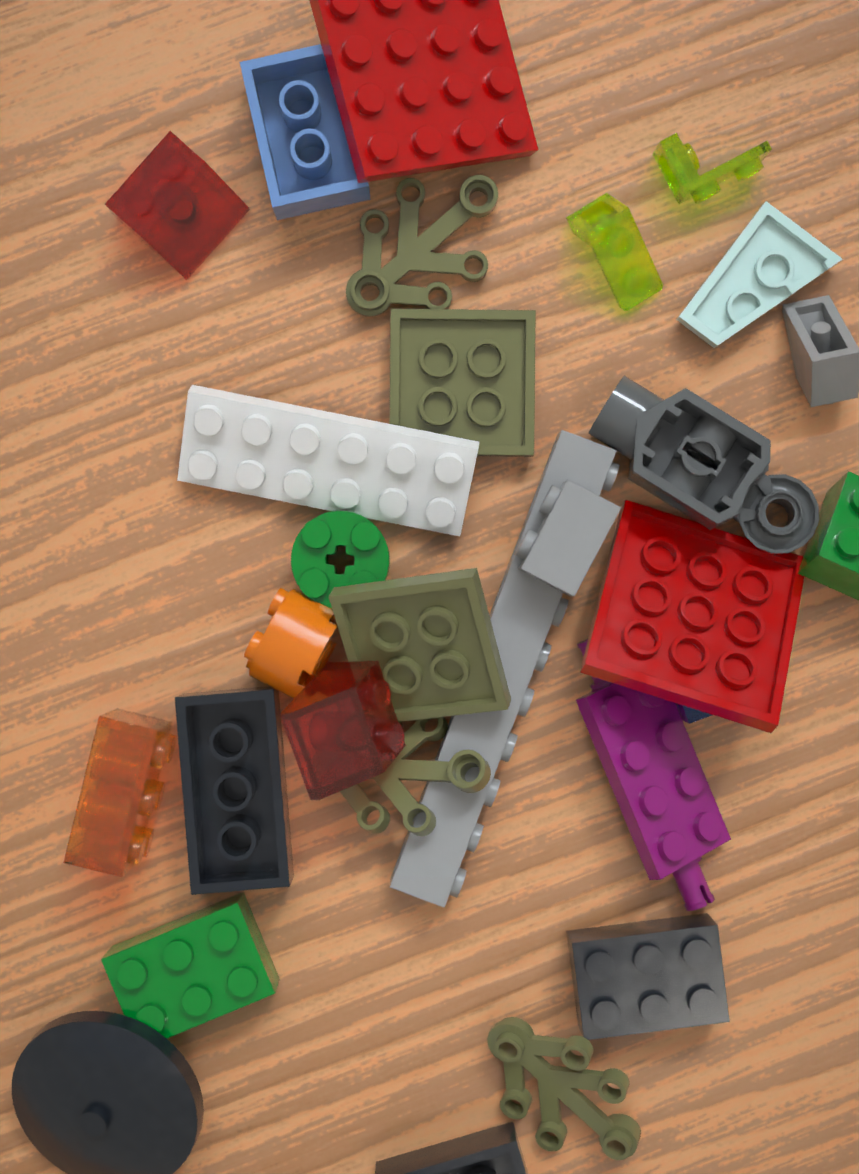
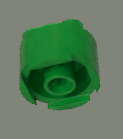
M331 511L315 517L301 529L293 544L291 567L296 583L308 598L332 608L329 595L334 587L386 580L390 569V553L384 536L370 520L349 511ZM340 546L346 547V554L355 558L354 565L346 566L344 574H337L336 566L328 562L329 555H336Z

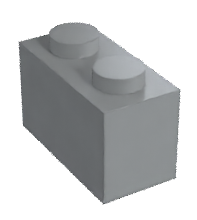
M570 480L563 482L560 489L552 485L538 510L546 515L537 533L530 529L527 531L515 554L523 559L518 569L566 595L574 597L621 507Z

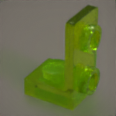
M677 133L660 141L653 152V156L678 204L693 198L695 204H698L722 190L719 185L721 182L733 176L740 182L761 171L764 168L761 161L766 158L772 148L769 142L765 141L700 176L697 172L700 169V164L694 149L689 143L683 144Z
M605 193L566 217L573 234L592 248L618 306L622 310L628 311L662 290L663 283L629 207L608 193Z

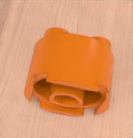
M280 588L269 606L267 614L272 617L265 633L257 630L246 648L244 657L248 659L246 668L250 669L249 676L303 703L306 700V688L312 691L337 643L330 639L335 629H338L332 608L308 598L304 593L296 589L288 592Z

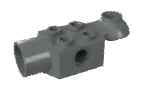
M624 375L588 433L630 459L628 475L630 481L709 530L734 519L740 523L745 536L757 548L770 553H789L799 549L815 533L819 522V506L812 490L801 480L786 474L765 475L769 471L771 440L686 388L664 400ZM776 503L785 508L788 514V521L784 527H776L768 522L766 518L768 504Z

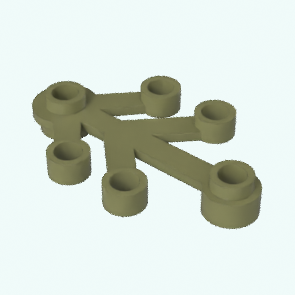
M474 175L466 179L460 188V201L418 237L419 207L422 206L425 200V188L418 179L406 178L402 180L396 190L397 201L400 205L397 256L382 269V239L389 232V220L386 214L380 210L372 209L365 212L360 220L361 232L364 236L362 269L350 277L346 286V297L351 308L360 315L373 317L384 313L391 304L425 306L427 309H448L450 307L452 292L442 282H433L427 288L395 284L409 271L458 274L469 282L482 280L488 270V260L483 253L476 250L468 251L465 254L435 253L432 251L472 216L476 218L485 217L495 209L498 200V189L492 179L484 175ZM407 187H415L420 192V196L416 201L409 202L402 197V191ZM480 191L486 195L487 202L483 206H474L470 202L469 196L473 192ZM371 218H379L384 223V227L378 233H371L365 227L367 221ZM472 258L478 259L483 266L481 272L478 274L467 272L464 267L467 260ZM367 285H374L379 290V296L373 301H367L361 296L362 289ZM433 290H441L446 294L447 300L444 304L436 306L430 303L428 299L429 294Z
M437 717L438 725L431 732L425 731V725L433 718L416 720L413 726L376 758L359 757L379 738L390 740L397 737L402 730V721L392 722V725L386 730H380V724H367L344 745L329 743L319 747L313 753L310 760V774L313 781L324 790H339L357 813L358 824L363 829L372 834L383 832L389 825L390 814L378 802L370 801L355 778L374 779L402 814L405 828L420 837L427 836L434 830L436 826L435 814L425 805L419 804L400 780L453 783L463 792L476 793L488 784L491 769L488 762L478 752L469 749L457 752L450 761L405 760L425 741H438L445 736L448 730V723L445 717ZM336 761H341V766L337 773L330 775V766ZM472 767H478V777L474 781L467 782L465 780L466 772ZM374 810H379V820L373 825H368V815ZM424 812L426 814L425 823L421 827L415 828L413 826L414 817Z
M507 1017L493 1025L488 1034L487 1043L492 1054L504 1064L506 1090L500 1101V1108L506 1116L512 1119H522L527 1115L532 1103V1096L525 1089L524 1068L528 1070L538 1080L541 1122L535 1138L541 1148L547 1151H558L564 1144L567 1127L562 1122L561 1100L600 1136L599 1142L602 1150L609 1158L624 1160L636 1152L641 1137V1129L638 1123L625 1114L607 1116L578 1090L597 1091L604 1101L617 1104L625 1099L630 1085L628 1076L619 1069L610 1068L605 1071L586 1069L593 1055V1046L589 1040L577 1035L571 1036L568 1039L534 1035L531 1026L526 1021L517 1017ZM571 1050L579 1051L583 1056L575 1055ZM542 1056L561 1057L566 1067L551 1065ZM607 1083L615 1084L620 1089L612 1088ZM511 1099L520 1102L521 1105L515 1104ZM547 1132H552L556 1136H551Z

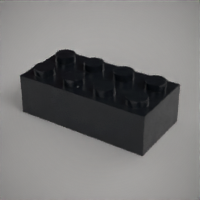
M267 686L183 693L175 697L191 895L290 887L294 878L279 691Z

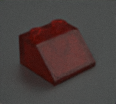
M171 131L167 133L105 203L115 218L186 281L250 210L220 176Z
M378 661L328 662L280 713L310 800H321L384 773L406 746L404 730L398 723L390 698V688L384 680Z

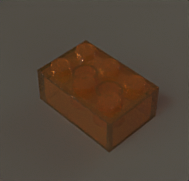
M118 708L99 716L63 863L123 877L134 865L139 866L142 856H148L154 836V829L147 827L149 817H151L153 810H159L165 791V782L159 781V776L164 764L171 762L177 740V735L170 734L172 721Z

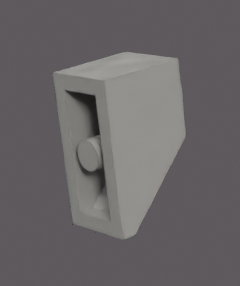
M826 295L783 304L782 313L796 379L810 406L815 407L858 398L859 347L830 296Z

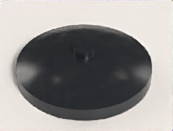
M80 1011L61 1016L49 1022L34 1035L16 1062L13 1072L12 1099L16 1116L22 1129L36 1149L52 1164L67 1174H173L188 1158L202 1128L204 1115L203 1097L196 1075L185 1057L167 1038L155 1029L121 1014L107 1011Z

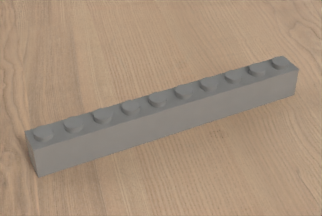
M564 430L557 434L489 615L511 696L508 710L451 716L447 733L443 737L435 761H450L459 751L474 750L488 762L491 769L490 780L482 790L476 793L463 792L453 783L426 782L419 804L425 805L435 814L436 826L430 834L423 837L416 836L408 831L390 878V888L444 908L449 895L458 897L467 870L460 868L466 850L474 853L479 843L484 825L477 823L483 805L491 807L495 800L501 781L494 778L500 760L508 762L512 755L518 735L510 732L516 716L525 717L535 691L528 688V684L534 669L542 672L552 646L545 643V639L551 624L559 627L569 601L562 598L563 592L519 570L518 567L523 559L515 554L527 531L530 529L537 533L546 515L538 510L552 485L560 489L563 482L570 480L599 496L602 489L608 492L611 490L620 466L612 462L617 450ZM470 768L466 772L465 780L467 782L474 781L479 775V768ZM424 812L414 817L413 826L415 828L421 827L425 823L426 814Z

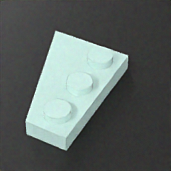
M765 201L676 320L715 348L833 267L842 258Z

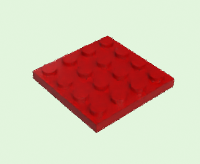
M309 0L358 183L528 157L539 150L499 0Z
M625 499L620 509L580 673L772 733L779 725L805 577L798 574L804 556L791 552L770 553L757 548L747 538L716 528L709 530L698 522Z

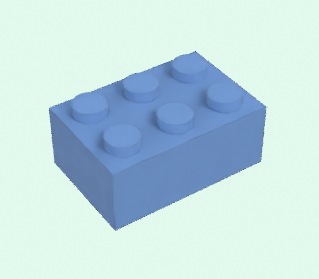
M321 44L240 62L270 200L276 219L282 220L371 200L369 183H358Z

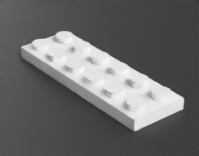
M192 385L187 395L177 481L328 511H349L369 519L460 537L479 442Z

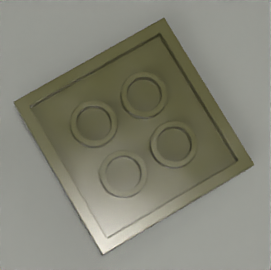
M391 309L389 424L478 441L479 449L477 456L533 457L536 310Z
M477 568L333 588L329 595V600L368 725L508 710L511 696Z

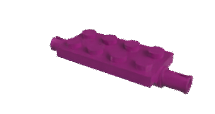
M588 639L577 643L583 657ZM592 677L594 683L590 685L591 692L576 699V703L649 880H661L672 873L684 900L686 911L707 906V903H712L715 898L710 892L699 861L702 859L701 856L726 843L731 838L678 708L674 702Z

